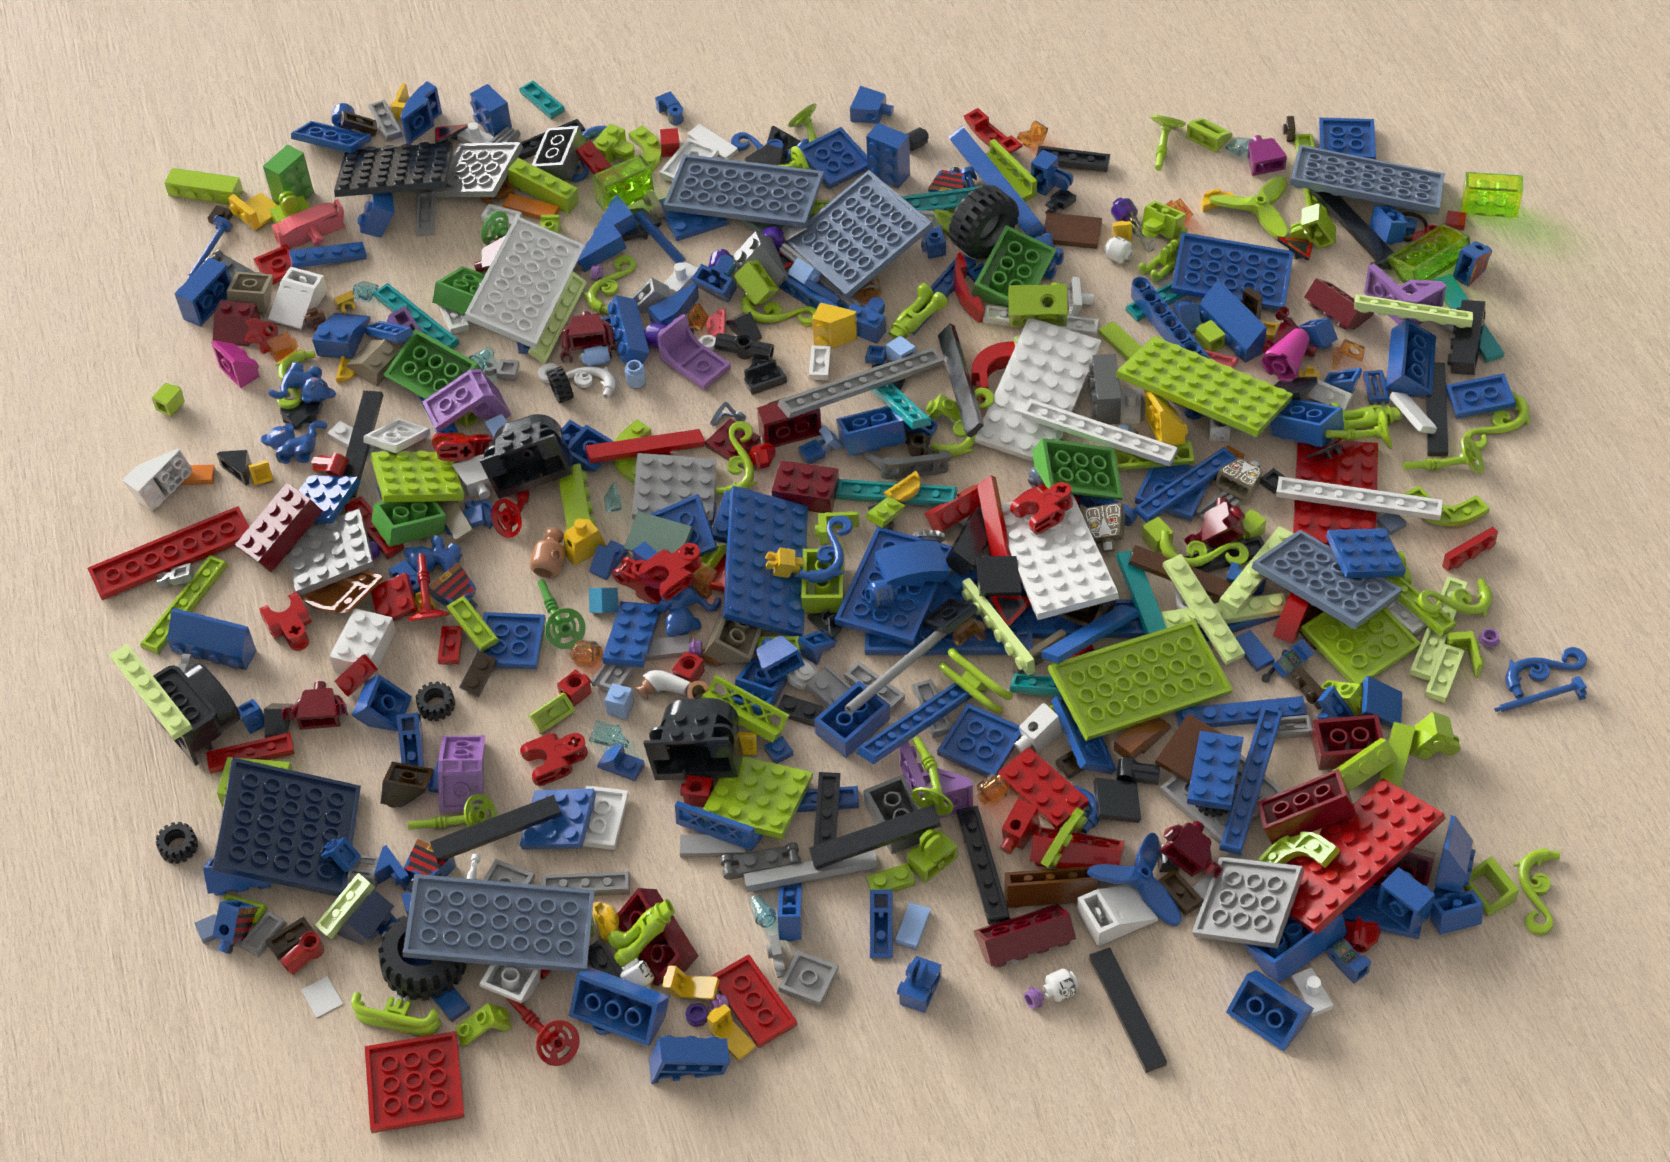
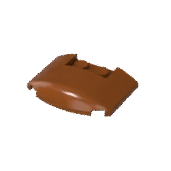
M365 570L300 597L306 604L319 611L329 614H345L351 612L384 578L379 574Z

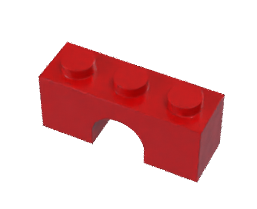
M972 485L958 493V498L945 504H939L924 513L932 530L944 531L971 515L977 507L981 508L977 485Z

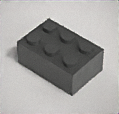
M579 126L547 128L532 165L563 181L572 180L580 160L576 150L587 142Z
M1116 354L1092 355V363H1089V375L1091 376H1088V388L1092 390L1090 391V403L1094 405L1091 406V415L1095 417L1096 421L1108 425L1120 424L1121 390L1119 378L1116 377L1118 370Z
M903 774L863 790L864 805L875 825L922 809L912 800V789ZM924 833L889 844L887 847L891 854H895L919 844V839Z

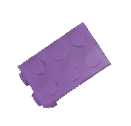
M685 314L674 319L671 324L661 329L657 335L660 359L702 390H705L731 369L729 362L697 340L689 327L688 317Z

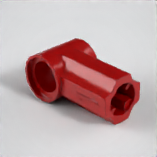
M333 453L332 456L319 455L314 457L311 464L313 470L317 473L343 476L349 459L341 454Z
M312 931L306 932L301 936L300 943L279 961L290 974L294 975L311 959L321 957L324 953V945L317 933Z

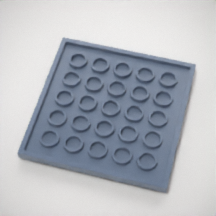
M868 170L810 218L806 230L787 241L785 239V242L821 272L837 290L849 299L934 226L930 220Z

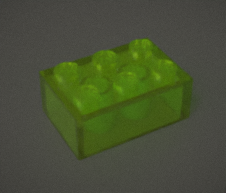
M642 155L592 175L596 202L604 212H606L610 201L613 200L616 194L628 206L643 199L642 196L645 195V191L650 189L654 191L651 167Z
M1466 172L1461 193V212H1465L1466 215L1517 218L1523 195V175Z

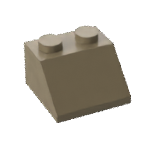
M236 271L227 289L228 301L256 304L259 314L266 313L271 301L273 274Z
M386 339L371 340L347 363V367L377 387L386 378L383 376L401 349Z

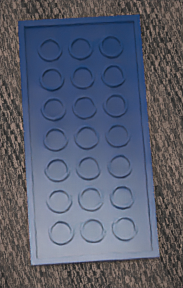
M732 486L729 503L723 605L724 619L788 636H803L802 579L799 578V573L793 572L789 578L773 576V569L766 568L768 560H772L765 559L770 551L777 553L781 547L795 550V557L803 558V549H807L808 506L738 486Z

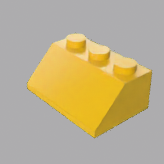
M1144 389L1146 421L1157 440L1172 446L1185 444V436L1188 435L1187 425L1183 424L1181 416L1177 415L1176 409L1163 397Z

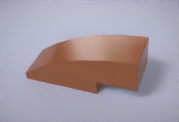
M1161 717L1131 726L1114 741V751L1122 757L1135 759L1140 753L1144 754L1171 728V725Z

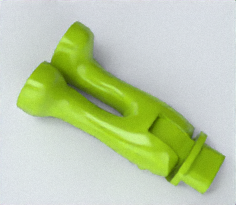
M921 283L917 287L918 298L899 315L895 323L892 324V329L888 334L894 339L899 336L907 338L928 317L948 305L945 295L941 292H936L933 295L930 286L926 283ZM926 304H928L920 313H917V312L920 311Z
M1333 402L1329 404L1341 408L1339 403ZM1372 405L1349 411L1342 410L1344 429L1355 430L1378 426V415L1381 410L1384 413L1387 425L1392 424L1393 421L1401 420V414L1398 407L1390 408L1389 405H1386L1385 408L1382 405Z
M665 899L662 903H656L654 907L648 909L629 931L615 930L608 935V942L613 948L618 950L614 954V958L620 966L623 967L634 959H638L639 954L647 944L664 931L666 924H669L671 916L675 913L670 900Z

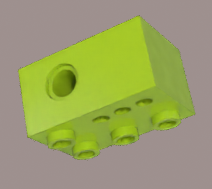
M1054 282L1051 285H1009V327H1024L1027 319H1037L1056 326H1066L1068 315L1067 284Z

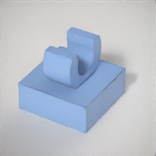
M826 426L819 430L822 436L817 439V442L822 446L825 453L830 451L831 447L837 451L843 447L832 430Z

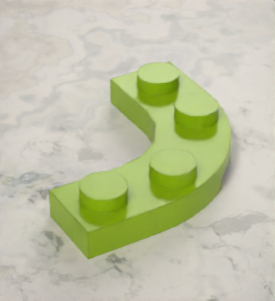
M643 125L628 133L629 139L643 150L642 156L637 161L623 169L624 175L634 183L651 174L661 162V143Z
M636 419L618 435L615 441L647 437L652 434L651 428ZM634 457L613 460L617 471L635 485L637 460Z
M1420 486L1403 493L1405 495L1431 498ZM1476 495L1454 506L1442 504L1440 521L1422 519L1440 526L1460 527L1488 514L1490 508Z
M1079 808L1074 810L1068 822H1065L1054 839L1041 864L1048 868L1058 864L1062 857L1059 852L1063 846L1068 847L1073 838L1071 834L1077 832L1078 829L1082 830L1087 823L1086 812Z
M1300 832V835L1293 837L1287 835L1276 841L1257 861L1285 864L1297 856H1307L1326 868L1340 850L1318 834Z

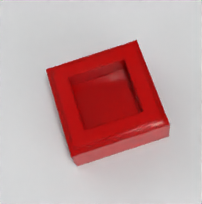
M1448 210L1445 228L1464 230L1466 213Z

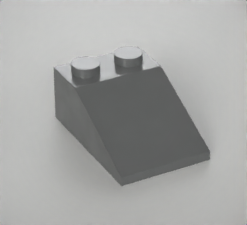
M757 231L733 255L738 270L748 261L758 260L777 287L788 277L772 238Z

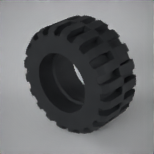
M983 185L982 187L975 188V191L968 193V196L960 201V205L956 207L955 213L950 219L949 236L951 242L974 259L988 258L1005 226L1007 225L1015 229V225L1018 224L1019 208L1017 203L994 185Z
M402 916L398 918L396 924L394 922L388 926V932L385 931L381 937L382 942L379 943L378 956L382 976L392 991L397 990V994L401 997L408 995L410 1000L422 998L425 1001L429 1000V997L433 995L436 998L441 997L442 991L446 990L449 993L454 989L453 984H459L462 979L461 975L466 971V963L437 960L427 966H412L404 962L402 959L408 917Z

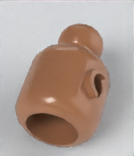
M552 527L547 529L545 539L535 544L530 559V569L535 575L555 578L560 574L566 555L565 548L560 544L564 538V534L560 529Z

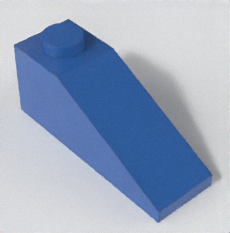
M694 283L649 307L650 321L668 326L682 314L687 315L699 299L698 284Z
M418 712L396 715L401 763L424 767L421 715Z
M802 882L779 887V940L795 941L802 938Z
M870 890V958H893V890Z

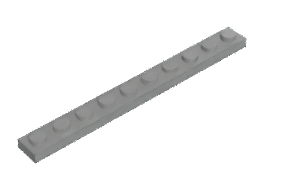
M933 347L780 399L778 407L788 418H792L942 366L944 358Z

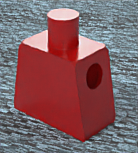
M1020 798L1017 799L1001 829L1004 841L1000 849L1003 852L1011 854L1015 847L1021 850L1025 848L1040 825L1038 807Z

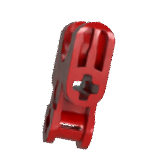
M437 433L433 436L431 444L440 460L464 461L484 454V451L489 447V442L492 441V436L487 434Z
M1061 482L1054 484L1045 491L1034 488L1014 499L1010 505V512L1017 518L1034 514L1030 518L1029 528L1034 534H1041L1060 523L1065 516V511L1072 508L1071 486L1068 483Z
M686 543L673 553L663 549L640 566L638 575L645 581H651L660 576L666 577L667 579L660 585V596L664 600H670L693 582L695 578L693 573L702 564L699 556L700 549L694 543Z
M624 557L621 560L622 565L620 568L612 571L614 580L621 585L635 590L638 598L650 604L658 605L663 599L660 596V585L667 578L660 576L651 581H645L638 575L640 566L646 561H635L629 557Z
M297 592L288 595L291 603L289 608L283 612H274L268 605L259 608L262 619L273 639L284 635L289 647L295 651L303 650L309 645L305 625L312 623V619Z
M550 733L524 743L520 748V754L526 761L546 760L543 765L535 768L532 773L533 783L537 786H544L568 776L573 769L571 765L583 761L588 755V750L585 746V738L580 733H571L560 739L557 734Z

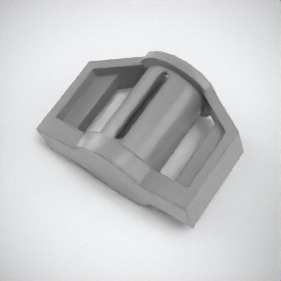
M361 855L357 863L348 871V883L359 873L375 886L373 889L375 890L378 883L374 872L379 857ZM361 863L374 865L372 869L359 868L358 866Z

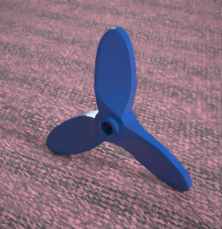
M1149 833L1144 838L1138 849L1134 866L1102 864L1094 865L1088 869L1087 874L1094 879L1113 884L1130 885L1136 888L1144 902L1166 924L1178 926L1181 923V913L1178 906L1152 872L1156 866L1160 848L1159 838L1156 833Z

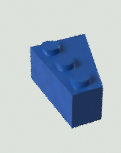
M671 1035L659 1037L649 1058L651 1084H657L658 1079L670 1077L673 1078V1081H679L680 1076L693 1074L695 1078L724 1075L730 1064L727 1038H718L716 1036L708 1038H697L695 1036L674 1037Z

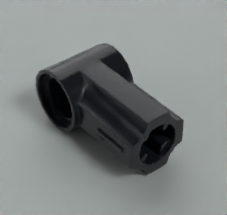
M1122 757L1118 760L1116 780L1158 785L1160 766L1137 763L1134 758Z

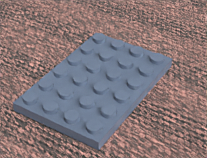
M1302 530L1291 535L1256 559L1252 564L1253 570L1353 629L1358 628L1397 599L1403 590L1383 577L1345 578L1332 548Z

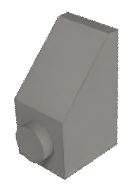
M651 277L631 298L636 299L639 313L643 314L649 313V307L670 297L671 294L668 285Z

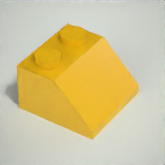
M824 303L819 304L812 318L814 345L830 346L833 349L857 339L856 311Z

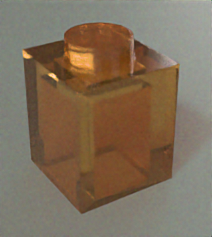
M288 332L266 340L270 354L276 363L283 360L290 353L297 351L296 348L299 347L295 337L291 338Z

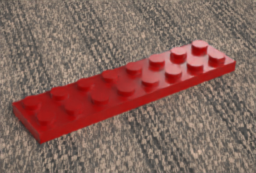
M237 506L97 563L87 569L101 600H105L156 579L158 574L171 572V568L189 563L192 564L209 557V555H214L235 546L237 541L247 531L249 525L240 507Z

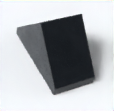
M751 312L741 313L726 321V324L736 336L747 334L752 337V340L758 341L762 339Z
M248 451L218 452L217 457L220 466L247 486L250 479L248 465H251Z
M272 703L264 708L265 738L288 733L291 719L282 720V709L292 707L293 704Z

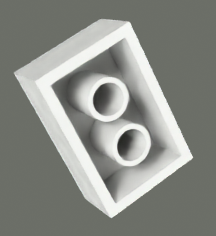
M354 608L329 656L333 670L343 673L363 654H366L378 668L396 634L393 618Z

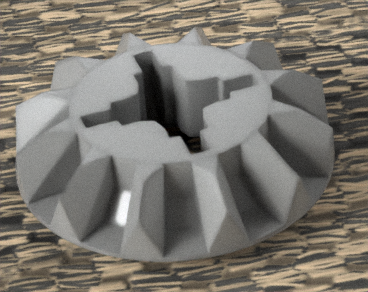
M925 529L913 533V536L938 541V543L945 541V534L940 531Z

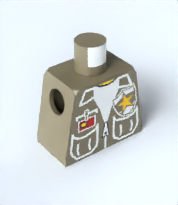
M1237 458L1219 469L1215 486L1249 502L1259 486L1263 471L1258 462L1251 461L1249 463L1241 458Z
M1122 503L1084 508L1083 512L1095 543H1102L1104 553L1114 552V541L1124 538L1125 506Z

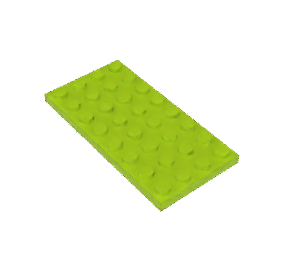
M1156 336L1147 341L1116 372V377L1255 437L1261 434L1292 401L1293 394L1285 389L1275 387L1266 381L1251 377L1249 374L1239 372L1230 366L1220 364L1213 359H1208L1196 352L1189 351Z
M1195 620L1072 657L1059 664L1053 663L1048 667V671L1085 741L1229 695L1233 691L1231 684Z

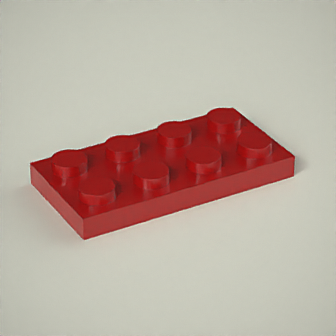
M1030 747L997 772L998 778L1021 799L1038 807L1039 815L1057 831L1065 822H1068L1076 808L1083 810L1089 805V799Z
M749 954L710 976L719 979L717 990L721 995H725L730 1009L758 1048L797 1026V1020Z

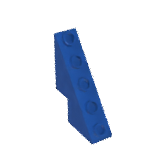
M618 194L610 201L609 207L602 215L601 221L594 229L593 235L579 256L577 263L582 267L584 273L590 270L592 266H597L626 249L627 247L622 235L637 227L633 214Z

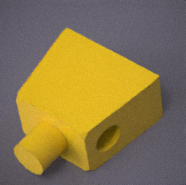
M577 519L574 522V526L564 532L565 556L574 566L595 555L599 544L606 547L600 531L590 519Z

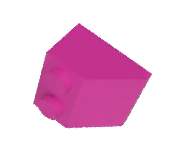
M215 340L211 342L219 368L240 388L260 377L257 370L259 368L257 362L253 358L250 359L243 348L240 349L234 343Z

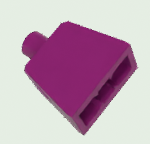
M1256 135L1251 139V142L1248 144L1247 157L1252 176L1285 170L1287 155L1274 138L1262 139L1260 135Z

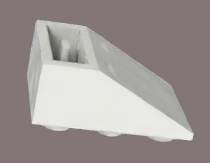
M290 267L281 280L268 321L302 330L306 324L304 316L308 315L307 310L314 307L317 308L328 291L324 275Z
M177 448L136 466L122 481L136 501L153 512L194 470L181 450Z
M1130 885L1097 889L1078 897L1077 912L1098 947L1158 921L1157 916L1144 902L1139 891Z

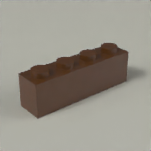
M1092 866L1005 872L1007 908L1077 903L1078 897L1097 890V879L1087 874L1088 869Z

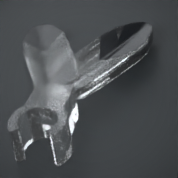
M1130 212L1129 218L1132 223V234L1141 239V244L1150 253L1155 250L1153 247L1156 244L1150 237L1142 234V228L1134 213Z

